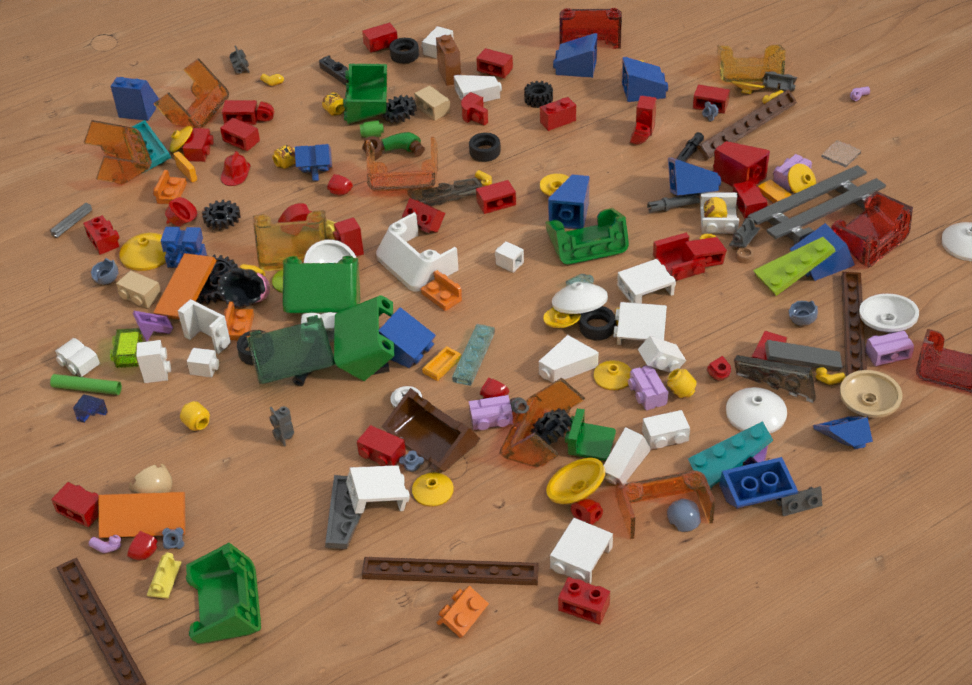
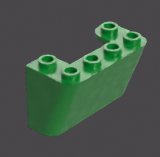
M349 64V70L345 71L346 80H349V83H346V93L343 99V107L345 108L344 121H347L348 125L385 114L387 103V64Z
M382 295L335 314V365L362 381L367 380L394 357V342L379 334V316L383 313L390 317L393 315V301ZM382 342L387 345L389 350L383 346Z

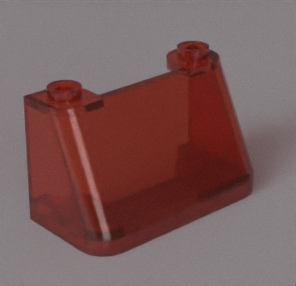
M617 8L563 9L559 14V47L562 43L597 33V40H605V45H608L609 42L613 45V49H621L622 12Z
M878 191L866 198L864 202L865 211L847 225L844 220L839 219L831 227L847 244L850 253L862 265L868 268L872 267L908 237L911 229L913 207Z
M927 329L916 368L917 377L925 382L972 393V355L943 348L945 342L943 334Z

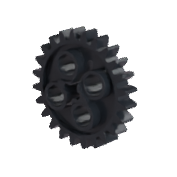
M215 254L212 256L217 261L197 298L200 304L204 300L207 304L210 303V300H213L214 303L217 302L218 298L222 300L219 295L220 291L217 290L219 286L218 280L231 268H238L237 263L235 264L233 259L230 260L228 256L223 258V255H220L218 258H216Z

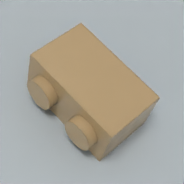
M431 86L414 93L417 108L432 119L437 120L450 113L449 99Z
M131 270L116 283L119 291L118 294L121 298L147 309L162 296L159 282Z

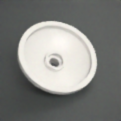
M961 222L949 226L944 230L941 238L942 245L949 254L966 261H972V222Z
M322 240L309 248L305 255L304 263H338L343 256H353V258H356V256L342 242Z
M575 282L555 294L552 298V306L556 311L562 313H585L603 306L608 300V294L605 289L598 285Z
M878 294L862 302L859 315L861 320L869 327L881 332L892 333L904 331L912 327L918 321L919 309L913 301L904 296Z
M752 387L739 390L728 399L726 415L730 423L740 431H744L763 421L769 433H773L784 425L787 418V408L784 401L777 394L767 389Z

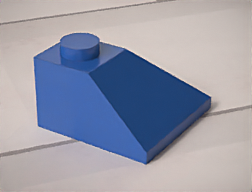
M848 416L813 425L814 429L844 445L853 446L854 449L864 448L866 443L873 442L868 417Z

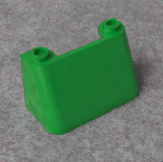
M609 208L599 212L597 216L598 225L565 232L564 225L558 220L547 221L545 224L546 231L559 259L565 264H573L625 252L629 247L626 217L614 208Z
M296 256L284 259V312L338 313L360 303L358 258L343 256L338 263H302Z
M229 542L186 564V581L190 586L198 590L200 622L195 621L191 623L189 636L192 641L203 644L252 635L261 630L256 569L248 556Z

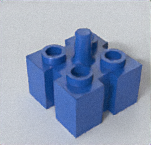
M329 144L294 147L296 167L302 173L312 172V181L319 180L318 170L329 171V168H333Z
M165 227L161 238L163 252H166L167 268H177L184 253L207 256L205 244H202L203 235L201 228L186 227V230H180V227Z

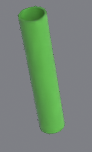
M53 374L50 380L51 387L113 395H119L122 389V384L119 381Z

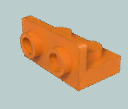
M164 170L153 189V195L156 196L157 204H168L173 199L181 197L187 185L186 178L170 177L168 170Z
M438 270L434 272V280L421 288V294L445 312L462 301L460 285L450 280Z
M229 302L228 308H225L224 316L230 340L238 341L241 335L251 330L254 311L253 309H235L234 303Z

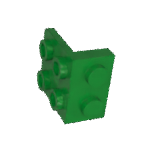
M577 408L575 416H571L572 420L570 422L572 425L569 426L571 430L567 431L565 436V443H568V455L606 461L612 450L616 430L610 427L585 423V409Z

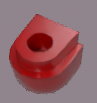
M263 101L260 102L257 108V120L271 121L273 119L275 111L271 104Z
M637 122L629 143L642 144L646 142L651 134L650 128L645 124Z
M334 174L327 186L330 193L338 196L347 194L353 188L352 182L339 174Z
M722 355L707 366V372L713 379L723 381L729 377L731 366Z
M488 377L481 388L480 395L483 396V399L506 396L510 391L503 383Z
M584 499L571 505L573 516L588 524L593 525L602 517L603 509L594 500Z
M139 531L129 547L127 557L138 561L148 559L157 549V539Z

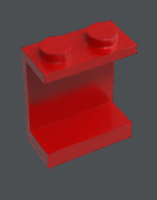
M687 232L657 240L653 243L654 258L661 265L665 266L666 271L670 276L674 277L675 281L705 273V257L685 262L681 256L684 244L690 238Z

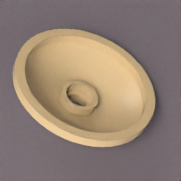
M861 370L853 372L844 378L840 386V397L851 411L865 417L878 418L888 416L900 407L902 390L893 378L884 373L873 370Z

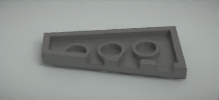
M334 475L325 548L347 549L362 516V513L355 514L346 483L348 476Z

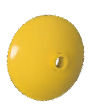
M148 232L128 239L122 245L119 252L122 264L131 270L147 271L158 268L166 263V252H163L161 245L162 235Z
M584 458L569 463L550 479L546 488L549 499L558 504H572L588 498L603 482L605 467L600 460L595 458Z

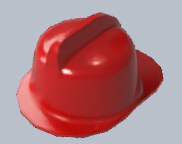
M235 151L234 155H230L224 160L221 181L227 186H237L243 183L250 170L249 162L246 161L244 156L239 155L238 151Z
M182 197L168 203L169 206L165 210L166 223H172L178 227L197 217L195 206L189 200Z

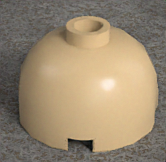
M160 464L161 467L159 468L156 465H152L134 477L136 482L133 485L130 482L129 489L132 494L170 492L173 484L170 472L163 464Z

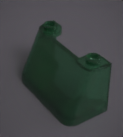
M314 315L307 317V321L302 324L262 333L261 329L249 332L250 336H246L259 384L335 365L333 352L322 318Z

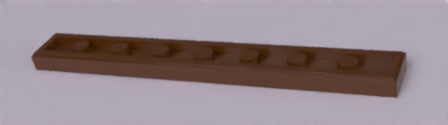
M788 89L703 142L697 148L706 161L714 156L715 149L724 142L735 143L797 102Z
M842 271L845 371L847 377L853 372L867 370L864 322L859 315L860 305L863 302L861 273Z
M77 557L56 567L118 684L147 685Z
M364 557L362 579L538 586L539 563Z

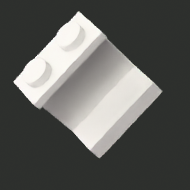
M701 193L702 233L734 234L738 230L739 218L736 216L737 193ZM712 197L723 199L727 205V218H705L704 203Z
M655 259L618 272L617 286L630 303L642 304V295L665 288L671 296L674 295L676 281L666 271L665 266Z
M191 299L178 310L185 338L191 340L201 331L212 337L215 353L217 354L231 343L225 316Z
M621 302L620 309H616L615 320H619L618 326L614 327V338H617V345H621L622 339L646 341L649 336L664 340L667 306Z
M399 466L352 467L349 469L346 483L355 514L363 513L366 502L396 500L399 510L404 511L406 502H409V491L405 489L404 475L400 473Z
M573 518L550 555V569L559 574L591 584L592 570L603 552L609 553L613 547V533Z

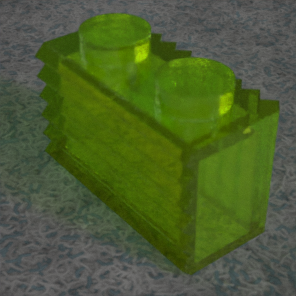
M140 328L116 329V336L112 338L114 348L110 350L111 361H114L116 368L138 367L137 343L143 341Z

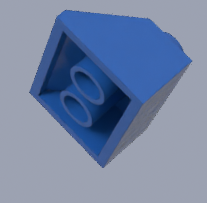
M782 457L723 470L721 473L719 486L726 502L736 508L798 494L797 487Z

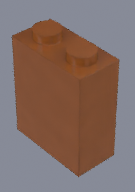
M451 34L436 37L438 70L446 86L454 85L455 75H461L460 51Z

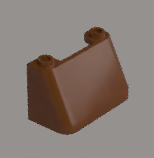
M411 388L382 425V428L387 433L404 439L405 445L429 461V467L438 473L440 470L445 472L475 447L480 440V437L468 426L459 421L457 422L432 405L428 400L419 396Z

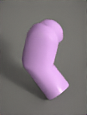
M868 86L854 88L850 98L853 101H858L862 95L870 94V88Z
M113 535L109 537V541L104 542L96 537H92L89 541V546L101 553H108L120 548L121 538L118 535Z

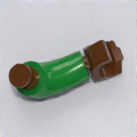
M411 132L398 133L381 139V141L378 137L370 136L364 140L362 145L365 153L372 151L374 161L382 156V150L388 152L396 149H405L408 152H413L416 156L422 155L425 151V147L421 145V139Z

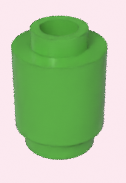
M379 120L360 124L362 138L370 136L381 137V133H384L383 123L379 124Z

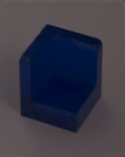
M83 394L73 407L77 421L85 423L90 415L95 416L96 413L106 415L108 413L103 399Z

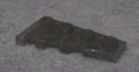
M477 178L454 181L452 185L439 183L438 187L429 188L428 185L421 186L419 190H413V187L407 188V194L412 199L429 206L444 204L447 201L458 200L468 195H475L476 188L482 187V184Z
M740 355L735 357L734 364L737 375L758 383L766 382L771 388L776 390L779 388L789 391L790 395L795 397L798 395L807 398L806 401L811 403L815 401L816 395L812 368Z

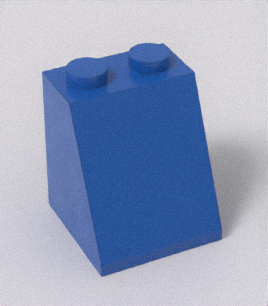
M597 33L560 44L553 61V69H556V75L593 78L597 62Z
M623 57L622 86L627 102L639 101L640 96L655 97L657 99L666 98L668 82H665V74L661 72L659 66Z
M116 77L110 86L119 118L149 121L160 103L159 98L147 80Z
M672 157L668 158L671 193L686 195L719 191L721 178L718 176V173Z
M571 175L549 197V221L558 220L567 229L584 228L589 206V176Z
M826 223L790 248L792 252L821 237H824L835 248L836 252L805 274L806 277L810 276L814 281L855 265L847 244Z
M401 307L379 329L380 335L394 342V357L390 360L407 368H410L414 363L418 364L424 357V351L428 353L434 346L432 341L436 335ZM382 342L383 346L389 350L387 345Z

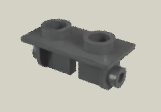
M235 45L236 51L232 52L229 56L234 71L240 74L247 70L250 73L249 63L246 60L244 51L242 49L239 50Z
M773 71L765 72L762 78V86L777 89L779 84L780 90L786 91L789 89L791 92L795 90L794 83L797 77L790 74H777Z
M746 218L742 226L733 234V240L729 246L737 248L747 247L760 230V227H755L753 218Z
M282 406L274 411L270 407L271 416L269 419L274 427L272 430L273 436L277 441L280 440L285 447V440L291 439L294 435L290 410Z
M821 486L816 488L809 487L807 490L799 491L798 494L776 499L777 505L782 506V516L823 506Z

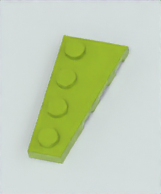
M821 237L753 271L771 292L777 296L836 251L824 237Z

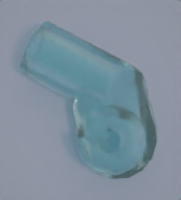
M579 274L567 280L566 285L568 286L575 282L593 284L594 278L591 275Z

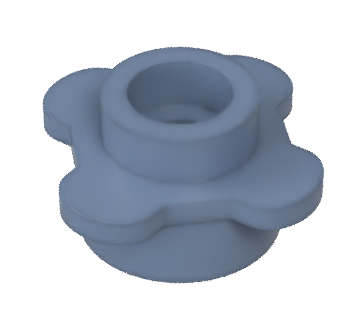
M706 102L702 114L709 121H713L714 117L718 115V108L715 104Z
M409 451L405 457L399 459V462L404 464V468L407 471L413 472L418 470L420 465L424 463V458L419 457L416 451Z
M180 527L176 529L165 528L162 532L164 535V548L177 547L181 549L184 546V541L182 540L184 530Z

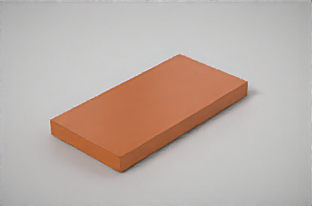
M184 253L153 313L167 316L170 319L180 320L178 310L190 299L196 302L217 260L210 256Z
M185 492L99 495V538L113 535L134 537L139 531L151 536H164L162 532L165 528L176 529L178 527L184 530L183 535H185Z

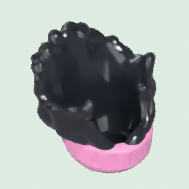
M231 268L218 280L219 286L217 290L220 291V298H222V301H226L227 305L229 302H233L235 308L249 307L253 303L261 302L268 297L270 292V284L266 277L251 269Z

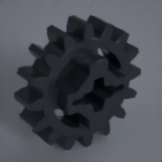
M400 95L398 98L394 96L393 100L388 99L386 113L383 114V117L386 121L390 120V123L394 121L399 123L401 120L405 122L406 118L411 119L410 115L414 116V112L417 111L415 100H413V97L409 98L408 95L405 97Z
M224 199L221 202L216 200L214 204L209 203V207H204L205 211H202L204 224L206 223L207 227L211 226L213 230L216 227L219 230L222 227L228 229V226H234V222L238 223V218H241L239 206L235 202L231 203V200L227 202Z
M558 408L556 411L552 409L550 412L544 413V416L538 418V421L533 424L534 428L530 430V437L537 446L544 447L546 444L550 446L551 443H556L559 437L563 438V434L569 431L567 427L572 425L570 422L572 418L564 409Z

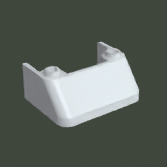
M412 213L391 224L376 251L377 261L409 290L414 292L421 291L423 286L434 280V272L436 270L446 276L458 271L456 247L440 255L434 250L418 253L407 243V241L418 236L416 213Z

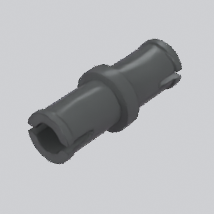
M514 397L510 399L513 412L523 414L528 411L529 405H527L523 398Z

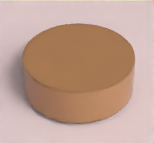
M741 247L736 252V259L743 264L751 263L754 260L755 252L749 247Z

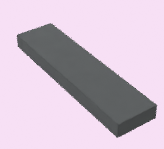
M767 340L765 343L767 360L815 368L824 367L834 371H840L843 368L839 351Z

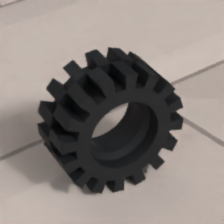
M544 81L530 82L524 88L525 103L533 108L534 106L539 108V106L552 103V85H548V82L544 83Z

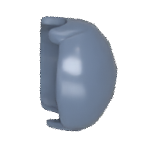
M107 258L102 262H98L91 270L92 279L101 285L112 283L119 274L115 261Z
M797 301L788 310L789 317L794 324L807 326L816 320L818 306L815 305L814 301Z
M681 498L672 502L667 509L669 523H673L681 532L691 531L701 523L699 508L691 500Z

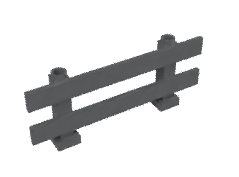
M856 165L748 215V218H753L756 225L768 221L773 225V227L766 231L775 239L786 235L796 245L814 232L810 227L805 229L801 227L852 203L863 209L862 215L866 218L881 212L882 197L878 194L873 197L870 195L886 188V184L875 178L857 187L851 181L866 175L867 171ZM834 189L841 193V195L790 219L783 214Z

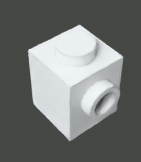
M509 242L503 243L495 251L496 265L514 273L524 263V249Z
M193 348L187 360L190 375L212 378L215 370H218L219 359L216 357L215 350Z

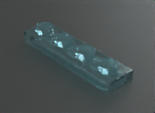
M476 324L452 376L453 382L472 385L495 334V327Z

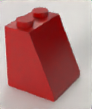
M726 141L714 151L713 172L718 173L721 181L733 187V184L751 180L754 181L755 185H758L767 178L770 151Z

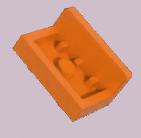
M470 585L464 590L459 588L451 597L453 602L450 605L446 604L440 610L438 615L441 617L436 621L438 625L444 623L459 638L466 634L489 605Z

